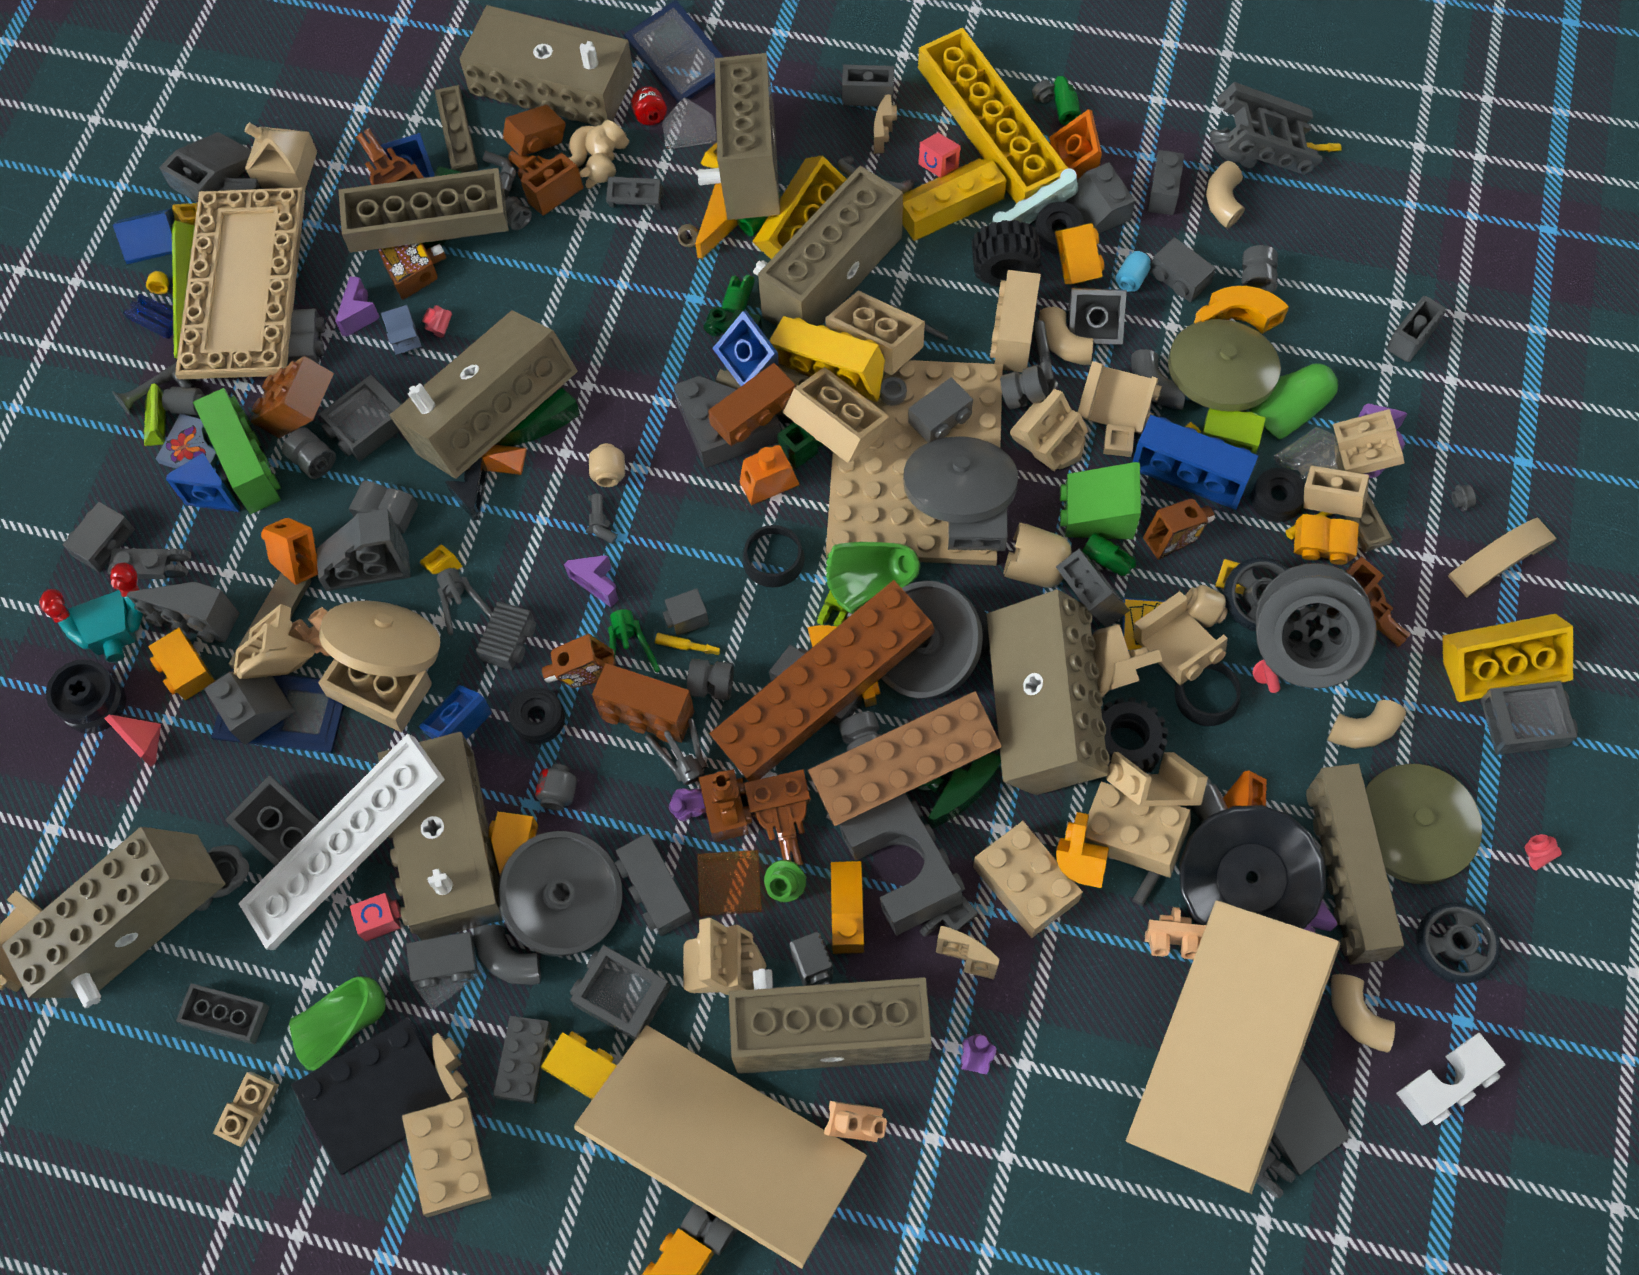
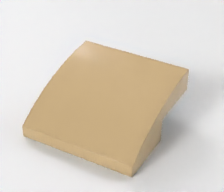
M1390 409L1333 424L1345 471L1365 474L1405 463Z
M944 926L940 927L936 953L966 960L965 973L990 979L995 978L999 958L991 950L962 932Z

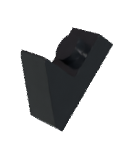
M479 458L465 471V482H445L450 494L473 520L480 519L488 473L483 458Z

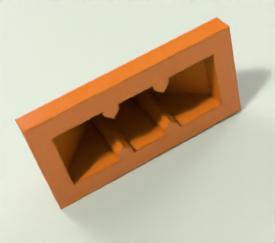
M494 445L480 458H483L487 471L521 475L527 450L520 447Z
M1250 770L1244 771L1223 797L1227 807L1266 806L1267 779Z

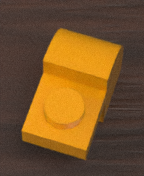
M1077 812L1074 823L1068 822L1065 839H1059L1056 850L1057 863L1061 871L1072 881L1102 888L1109 847L1085 843L1089 814Z

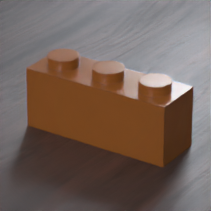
M773 363L708 410L710 425L731 447L737 442H743L750 436L752 431L759 426L768 424L774 415L785 409L796 385Z

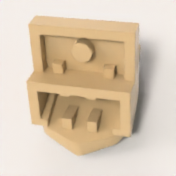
M1054 389L1043 402L1040 401L1032 404L1010 430V434L1016 442L1032 452L1036 459L1052 471H1055L1056 469H1063L1078 463L1081 460L1085 446V435L1089 430L1080 413L1071 410L1063 392Z
M280 604L250 629L249 640L236 650L233 675H237L240 679L286 675L302 667L314 655L315 646L313 644L288 635L292 627L290 607Z
M1119 624L1099 629L1093 634L1096 644L1094 650L1095 663L1099 669V677L1097 678L1098 689L1102 698L1109 690L1139 681L1136 669L1162 661L1159 649L1148 652L1146 646L1128 651Z
M712 918L699 920L697 938L687 940L684 944L683 986L690 993L721 992L729 995V991L754 990L753 971L766 969L765 960L758 946L753 942V934L739 925L726 927Z

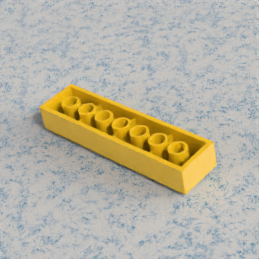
M960 28L919 47L918 69L984 160L994 161L1006 178L1005 189L1016 204L1036 194L1041 187L1050 185L1058 180L1062 171L1068 169L964 28Z

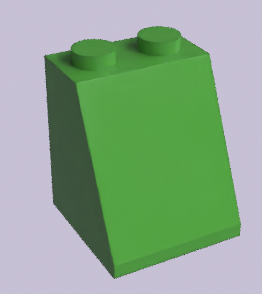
M1140 462L1067 474L1066 484H1061L1060 501H1065V510L1060 511V527H1065V537L1090 538L1096 532L1106 539L1133 540L1141 515Z

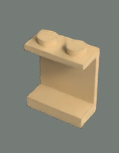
M1092 361L1078 413L1085 420L1104 425L1134 427L1135 433L1142 434L1150 415L1154 416V413L1150 412L1152 402H1158L1162 386L1157 385L1158 378L1156 377L1148 378L1105 367L1101 363Z
M1181 591L1134 623L1133 637L1142 647L1147 646L1148 652L1159 649L1162 661L1158 662V664L1179 685H1182L1187 680H1195L1203 672V669L1211 663L1213 665L1219 663L1226 655L1228 641L1225 635L1215 640L1193 617L1188 615V598Z
M1113 752L1111 764L1108 767L1109 775L1107 776L1108 782L1139 806L1201 805L1208 780L1206 775L1174 752H1164L1159 774H1147L1119 752Z
M15 890L7 900L16 908L0 924V990L2 991L7 987L17 992L22 987V984L2 945L37 916L42 909L28 897Z

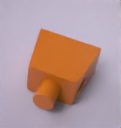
M780 445L771 448L764 447L757 454L743 460L740 485L751 506L799 485L798 479Z
M284 518L264 527L261 537L265 541L268 559L285 577L297 585L318 575L317 554L311 527L290 518Z

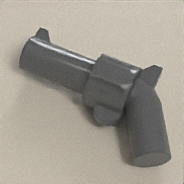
M601 494L588 495V500L591 501L592 513L589 515V527L586 528V533H594L597 537L613 545L618 535L606 529L610 526V522L606 520V516L603 514V496Z

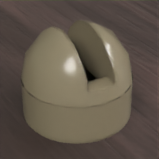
M692 224L682 225L678 230L677 238L679 243L684 247L694 246L698 230ZM686 230H690L691 239H687Z

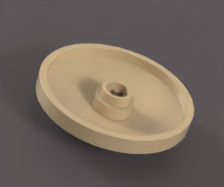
M353 601L335 606L324 615L319 632L323 648L335 660L352 669L378 676L398 677L420 673L434 664L440 648L439 634L429 621L404 607L378 601Z

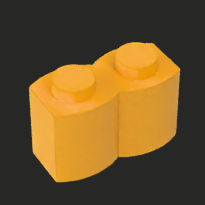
M1303 514L1296 520L1294 553L1302 555V558L1305 560H1318L1322 557L1329 559L1332 564H1347L1348 561L1357 556L1359 523L1345 519H1330L1319 515Z

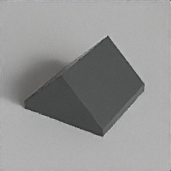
M1071 288L1068 304V329L1076 336L1093 338V344L1123 345L1127 290Z

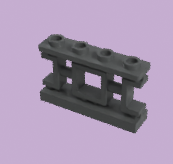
M1233 82L1217 97L1218 106L1222 107L1224 112L1234 115L1236 127L1229 132V137L1233 139L1228 144L1229 150L1303 175L1311 172L1323 161L1322 156L1318 155L1317 150L1307 147L1305 134L1311 130V125L1306 124L1313 118L1311 109L1237 82ZM1268 127L1273 129L1274 136L1269 134Z

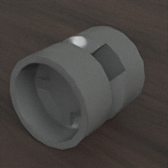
M1257 245L1244 251L1242 256L1243 273L1241 286L1256 287L1270 293L1276 291L1278 282V253L1274 248L1266 245Z
M1040 365L1025 368L1022 374L1015 371L1002 375L1000 378L1002 394L1010 410L1026 406L1029 400L1032 403L1045 400L1049 396L1047 380Z
M305 427L293 431L285 439L282 446V453L295 465H299L300 470L310 479L322 477L335 463V452Z
M691 659L687 677V689L690 691V695L705 698L707 694H710L712 699L729 701L733 687L734 664L716 661L714 665H711L709 660Z
M867 711L854 714L839 724V730L844 743L850 744L847 747V751L881 736V734H877L880 727L873 712Z
M695 1203L680 1229L694 1239L702 1237L703 1245L718 1256L726 1249L738 1230Z

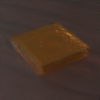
M758 850L697 854L700 916L762 912Z

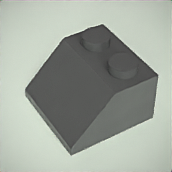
M1110 162L1085 172L1077 180L1078 192L1064 201L1072 204L1079 210L1084 224L1093 223V228L1097 229L1098 234L1130 221L1135 204L1134 198Z
M234 671L204 688L230 732L244 745L295 712L273 676L240 679L237 675H233Z

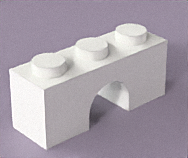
M1480 1033L1469 1038L1445 1056L1454 1067L1456 1073L1453 1085L1441 1082L1429 1069L1396 1093L1422 1126L1431 1121L1435 1125L1439 1124L1451 1115L1448 1110L1449 1107L1456 1102L1460 1107L1476 1096L1472 1091L1480 1084L1486 1088L1501 1077L1497 1071L1506 1064Z

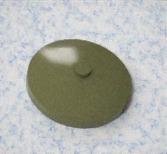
M1224 319L1200 321L1186 327L1174 339L1168 356L1169 373L1179 390L1194 402L1220 411H1242L1263 403L1273 393L1281 370L1279 356L1275 348L1262 334L1242 323Z
M1422 764L1398 765L1378 774L1365 788L1387 874L1414 884L1439 883L1461 872L1476 855L1482 837V822L1478 807L1468 790L1448 773Z

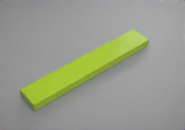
M176 220L172 224L174 358L178 356L195 225Z

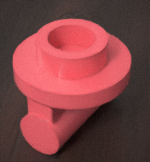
M438 305L433 309L429 307L422 320L425 323V329L433 332L437 337L443 338L452 312L442 309Z
M1264 659L1259 661L1253 668L1252 674L1254 679L1261 684L1267 683L1271 693L1280 691L1279 676L1268 667Z
M1544 834L1533 836L1525 845L1526 854L1530 859L1529 864L1534 870L1540 869L1562 855L1556 839Z

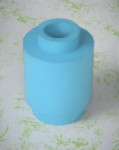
M1134 251L1126 257L1115 276V280L1121 289H1126L1127 292L1139 290L1151 268L1149 256L1141 251Z

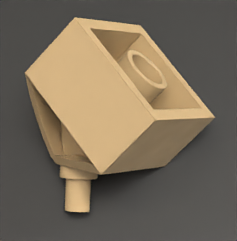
M249 122L245 132L255 137L246 165L250 178H257L261 188L265 189L303 187L305 191L317 155V149L310 133L269 127L258 128Z

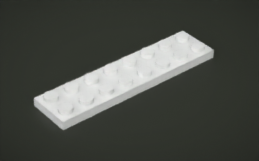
M407 734L238 903L266 949L275 950L445 780L414 736Z

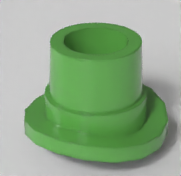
M781 859L774 862L767 869L764 876V885L771 898L779 902H791L803 894L806 888V876L796 863Z

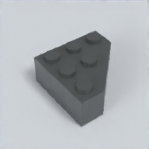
M701 376L673 385L676 403L704 468L778 442L777 434L781 432V425L777 415H774L768 424L759 426L752 431L746 440L737 442L732 447L710 425L708 410L737 389Z
M371 509L368 512L357 514L316 549L318 580L326 591L411 578L408 546L388 509Z

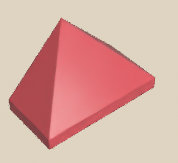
M110 714L104 718L150 767L156 763L161 724Z

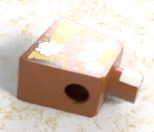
M423 243L378 249L381 259L402 300L434 282L438 276L433 264L447 259L440 244L425 249Z
M1192 498L1157 510L1143 539L1157 560L1198 540L1207 523L1214 521V512L1208 505L1200 508L1196 500Z
M586 634L552 649V664L542 667V674L547 683L560 680L572 688L596 683L605 663L616 666L613 649L591 634Z

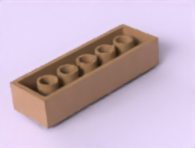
M976 691L808 769V772L833 825L836 826L1002 746Z

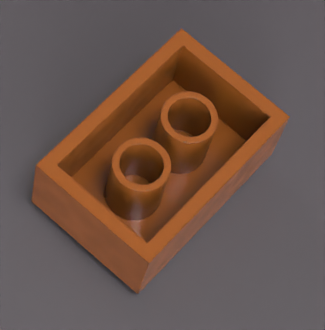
M306 356L295 362L291 361L286 368H280L276 374H270L266 378L262 389L265 391L262 398L259 397L252 407L251 411L254 415L250 422L277 438H281L313 421L334 373Z
M605 663L592 693L598 712L604 721L615 725L618 722L629 725L631 730L644 734L647 731L656 734L657 738L668 742L664 735V731L667 730L675 741L682 743L689 727L688 719L692 718L695 712L688 689Z

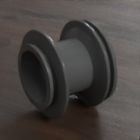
M1320 563L1303 564L1280 573L1265 588L1257 605L1256 633L1260 654L1268 667L1276 675L1296 686L1312 689L1327 688L1343 683L1363 668L1374 650L1377 637L1376 621L1369 598L1363 587L1354 577L1334 566ZM1311 603H1316V604L1313 605V606L1307 605V604H1311ZM1330 607L1337 609L1339 612L1336 615H1329L1326 611ZM1294 611H1300L1299 617H1289ZM1319 614L1320 624L1314 623L1309 629L1308 619L1314 620ZM1332 627H1338L1341 630L1337 636L1329 635L1328 631ZM1293 630H1299L1302 633V636L1298 639H1292L1289 635ZM1313 639L1322 641V645L1319 648H1313L1309 643Z

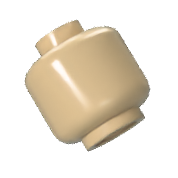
M601 444L593 449L589 454L590 478L602 487L617 485L625 476L624 453L612 444Z
M1200 585L1197 588L1192 587L1185 595L1188 598V615L1193 617L1201 626L1205 628L1212 627L1215 623H1221L1225 619L1228 609L1225 607L1226 598L1222 593L1206 585Z

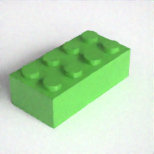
M222 388L193 401L232 489L250 515L281 501L277 492L281 486L275 474L272 473L271 465L260 448V441L255 432L252 431L250 427L251 422L245 411L242 410L235 396L229 397L226 390Z

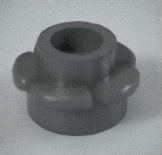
M1047 79L1037 83L1032 89L1034 101L1037 103L1042 102L1043 104L1050 102L1055 96V84H1051Z
M1469 484L1464 486L1456 485L1455 491L1451 493L1453 505L1455 508L1460 507L1462 511L1466 512L1468 508L1476 505L1474 490Z

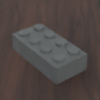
M191 983L176 1022L184 1026L255 1045L269 1006L263 1002Z
M516 1016L509 1017L493 1094L494 1097L536 1104L543 1071L541 1066L545 1061L552 1026L549 1021Z

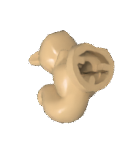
M605 120L598 126L580 127L573 133L569 142L572 156L568 158L580 167L586 161L588 152L592 155L588 159L585 168L579 172L580 177H588L585 184L587 189L594 187L597 183L607 182L608 177L615 176L616 168L612 162L615 157L613 151L614 149H625L629 140L625 132L610 120Z

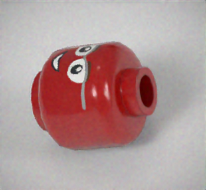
M643 87L633 94L631 107L641 124L652 126L660 123L665 118L667 106L661 93L656 88Z

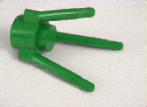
M621 609L613 612L610 615L611 626L608 627L610 636L609 647L613 649L614 657L616 655V636L618 639H622L624 649H628V638H631L635 632L656 673L660 672L656 659L641 631L640 623L638 620H634L632 611Z

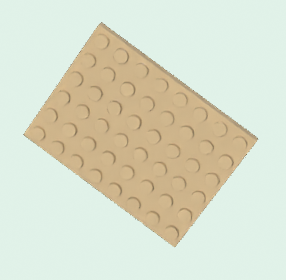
M908 360L893 375L883 371L882 381L889 377L902 379L907 386V395L901 404L895 406L883 403L880 397L877 402L869 400L890 416L879 439L849 463L833 452L826 541L827 558L833 546L840 543L883 542L900 543L909 546L916 552L920 562L996 566L997 551L948 550V522L926 515L910 502L904 490L903 475L908 458L919 447L928 443L908 423L909 407L951 377L973 398L971 417L965 423H958L951 428L946 437L977 438L990 442L1000 448L1002 406L1000 378L1003 373V364Z

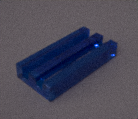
M139 293L137 296L138 301H133L130 304L132 308L130 310L126 309L123 312L126 318L169 339L174 333L173 321L144 307V305L173 319V310ZM141 312L151 317L153 320L169 326L168 330L138 315L137 313Z

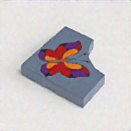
M179 414L156 460L159 464L177 469L203 453L214 468L219 458L215 449L206 443V430L201 419Z

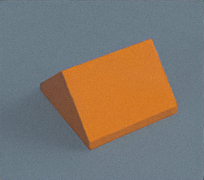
M1088 109L1049 137L1051 146L1068 169H1073L1076 172L1077 179L1085 172L1099 167L1102 154L1093 113Z

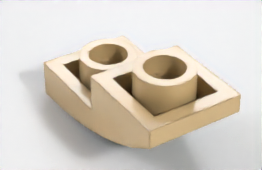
M891 94L884 96L876 113L874 122V154L884 153V142H889V132H892L893 121H897V106L892 105Z
M437 1033L432 1037L433 1054L436 1068L445 1090L453 1101L464 1097L468 1098L469 1096L464 1090L468 1084L458 1070L452 1073L454 1069L462 1064L456 1056L461 1051L451 1037L445 1040Z
M246 1072L233 1102L226 1104L213 1134L239 1147H243L263 1117L279 1085L254 1072Z

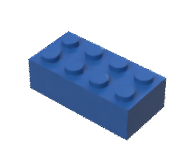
M1150 415L1138 441L1133 462H1140V473L1236 510L1258 455L1251 453L1248 449L1229 445L1219 438H1211L1198 433L1193 428L1174 424L1167 418Z

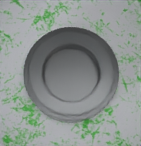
M897 377L884 379L880 391L882 402L890 406L901 404L907 395L905 382Z

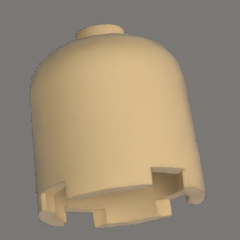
M1019 523L1013 540H1016L1015 553H1008L1003 572L1004 577L1045 588L1059 585L1064 577L1056 566L1071 555L1070 543L1066 538L1029 524Z

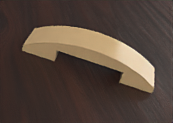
M1538 517L1514 528L1480 550L1452 571L1448 577L1468 598L1488 585L1493 578L1530 554H1536L1553 543L1557 538Z

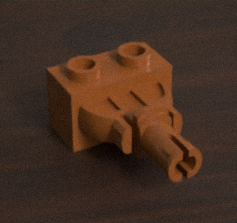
M370 128L363 131L370 144L362 133L356 136V139L376 166V169H374L369 161L365 163L370 171L371 185L424 178L415 163L411 165L404 158L397 156L391 147L387 149L392 157L390 160Z
M513 150L509 153V161L520 168L518 169V176L521 179L527 202L543 216L584 188L578 166L563 153H560L551 160L544 159L541 156H537L536 159L534 155L531 157L528 155L521 157Z
M1361 556L1345 572L1354 577L1367 594L1376 621V631L1379 630L1398 648L1411 633L1391 617L1392 614L1390 613L1393 607L1386 602L1384 592L1377 584L1384 575ZM1329 607L1326 612L1329 615H1336L1339 611Z
M734 769L699 777L713 842L748 835L747 824L753 822L749 805L743 807L740 797L746 795L743 779H736Z
M804 770L744 783L751 817L755 816L758 823L767 830L769 841H775L773 829H776L783 860L791 861L790 853H792L794 863L798 866L804 865L794 824H797L799 835L805 833L803 821L807 812V804L810 803V796Z

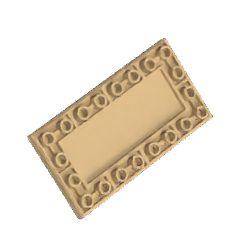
M303 187L199 191L175 372L179 380L265 377L270 374H276L280 368L284 369L287 367L305 202Z
M1216 900L1126 1142L1252 1194L1341 943L1338 940Z
M648 1025L644 1027L575 1123L574 1128L584 1136L801 1269L867 1157L866 1154L839 1138L825 1135V1130Z

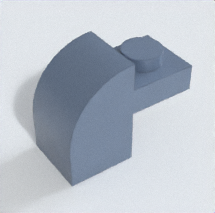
M408 305L381 313L388 332L387 337L393 346L395 355L422 347Z

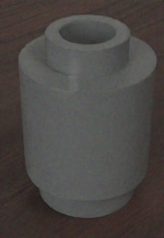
M171 387L164 390L162 405L164 410L170 411L172 414L198 415L193 401L206 395L203 394L200 388Z
M1210 779L1207 780L1201 805H1192L1201 824L1208 817L1228 809L1216 784H1212Z

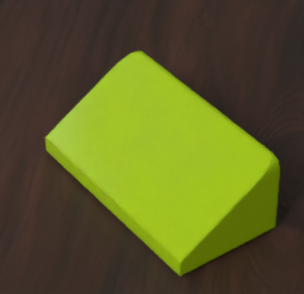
M156 383L151 384L145 399V446L162 445L165 442L166 410H164L162 405L163 393Z

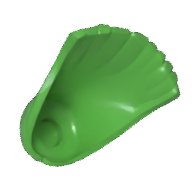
M1324 364L1308 365L1290 374L1279 376L1277 385L1270 397L1258 406L1251 408V411L1258 416L1266 417L1264 422L1265 428L1276 438L1282 439L1313 418L1332 401L1338 391V379L1333 370Z
M840 543L833 546L826 561L828 565L826 567L827 585L837 603L851 614L856 612L893 580L902 588L911 584L917 578L920 571V561L916 552L909 546L900 543Z
M370 977L352 978L331 991L309 1009L291 1018L289 1025L294 1051L301 1064L307 1070L313 1071L321 1067L336 1055L356 1033L381 1018L386 1006V999L381 986Z

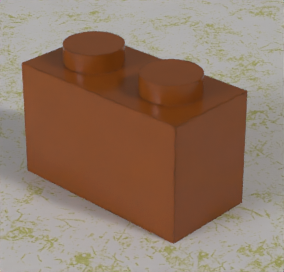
M546 104L506 117L503 139L522 157L561 144L566 122Z

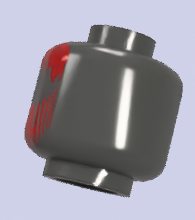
M553 764L552 768H546L540 772L535 797L540 801L542 807L560 811L572 804L577 786V778L569 772V767L562 764Z

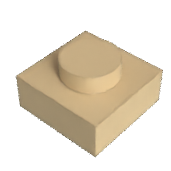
M1107 424L1103 454L1131 457L1135 428Z

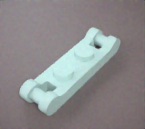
M1073 169L1063 170L1060 178L1052 184L1041 187L1036 194L1026 200L1019 201L1008 212L996 213L993 216V222L1018 220L1020 223L1026 222L1030 224L1037 219L1038 214L1045 206L1054 202H1064L1078 192L1076 172Z

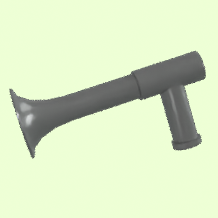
M176 362L129 392H112L124 411L131 415V406L148 393L151 384L156 383L159 387L174 379L181 387H196L188 379L179 380L176 377Z

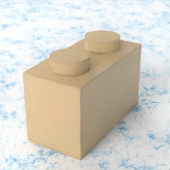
M1311 466L1304 487L1303 508L1362 518L1368 495L1369 475Z

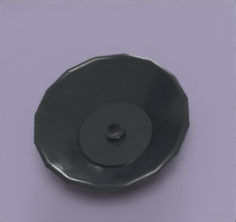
M1263 805L1232 806L1208 817L1188 838L1179 864L1181 894L1193 919L1200 925H1207L1217 900L1305 929L1318 914L1326 890L1324 858L1311 833L1289 814ZM1249 872H1254L1258 875L1256 883L1247 882L1246 875Z

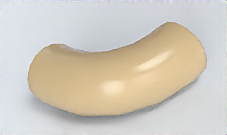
M1225 161L1217 168L1208 181L1206 192L1210 211L1227 229L1239 220L1245 210L1233 195V189L1242 181L1243 176L1240 168L1232 161Z
M1046 307L1042 309L1039 313V321L1045 322L1050 351L1065 361L1081 365H1091L1093 338L1076 336L1070 332L1066 325V312L1059 307Z
M1380 700L1377 702L1371 715L1366 718L1356 719L1339 713L1327 740L1334 744L1354 749L1374 747L1395 734L1404 721L1406 710L1396 702Z
M1343 974L1332 975V1008L1341 1026L1357 1042L1378 1051L1389 1053L1395 1035L1394 1021L1378 1017L1368 1009L1364 1001V981L1362 979Z

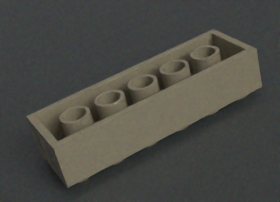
M499 168L338 190L342 236L350 253L509 231L504 187Z
M1358 763L1324 767L1308 787L1306 797L1308 805L1314 809V832L1317 836H1320L1322 843L1320 852L1329 873L1327 888L1330 895H1334L1336 903L1334 917L1337 925H1341L1342 951L1345 956H1348L1350 965L1386 961L1404 946L1360 765Z

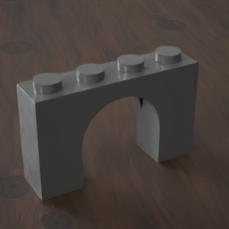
M905 793L839 824L842 838L855 861L890 845L908 846L916 850L924 859L922 871L913 881L880 897L882 911L896 936L962 904V891L965 890L960 876L957 873L952 875L948 868L950 861L944 849L938 850L934 844L936 837L929 824L923 825L920 819L922 813L915 800L910 802Z

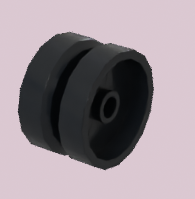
M78 659L66 663L55 671L47 685L46 699L50 709L60 719L64 720L68 726L81 733L95 734L108 729L111 725L104 718L109 714L121 716L125 709L126 695L123 686L101 664L92 660Z

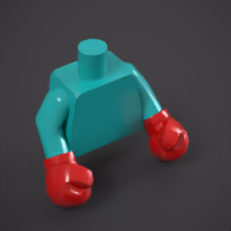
M126 562L117 563L111 570V584L115 589H118L115 592L71 607L69 611L65 606V599L62 593L57 589H47L42 593L39 600L41 610L50 616L55 623L60 625L68 639L82 649H91L96 655L105 654L107 661L111 663L124 659L122 647L135 642L136 631L139 629L144 616L143 613L134 608L135 604L127 596L128 592L137 591L139 587L137 571L133 565Z

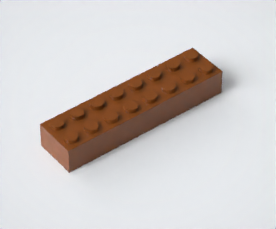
M893 580L709 734L749 782L759 780L834 718L838 712L853 702L935 633L933 623L897 582Z

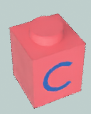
M938 132L920 142L919 165L942 178L959 168L961 146Z
M386 893L350 906L357 934L365 942L401 929L398 918H401L399 903L397 900H392Z

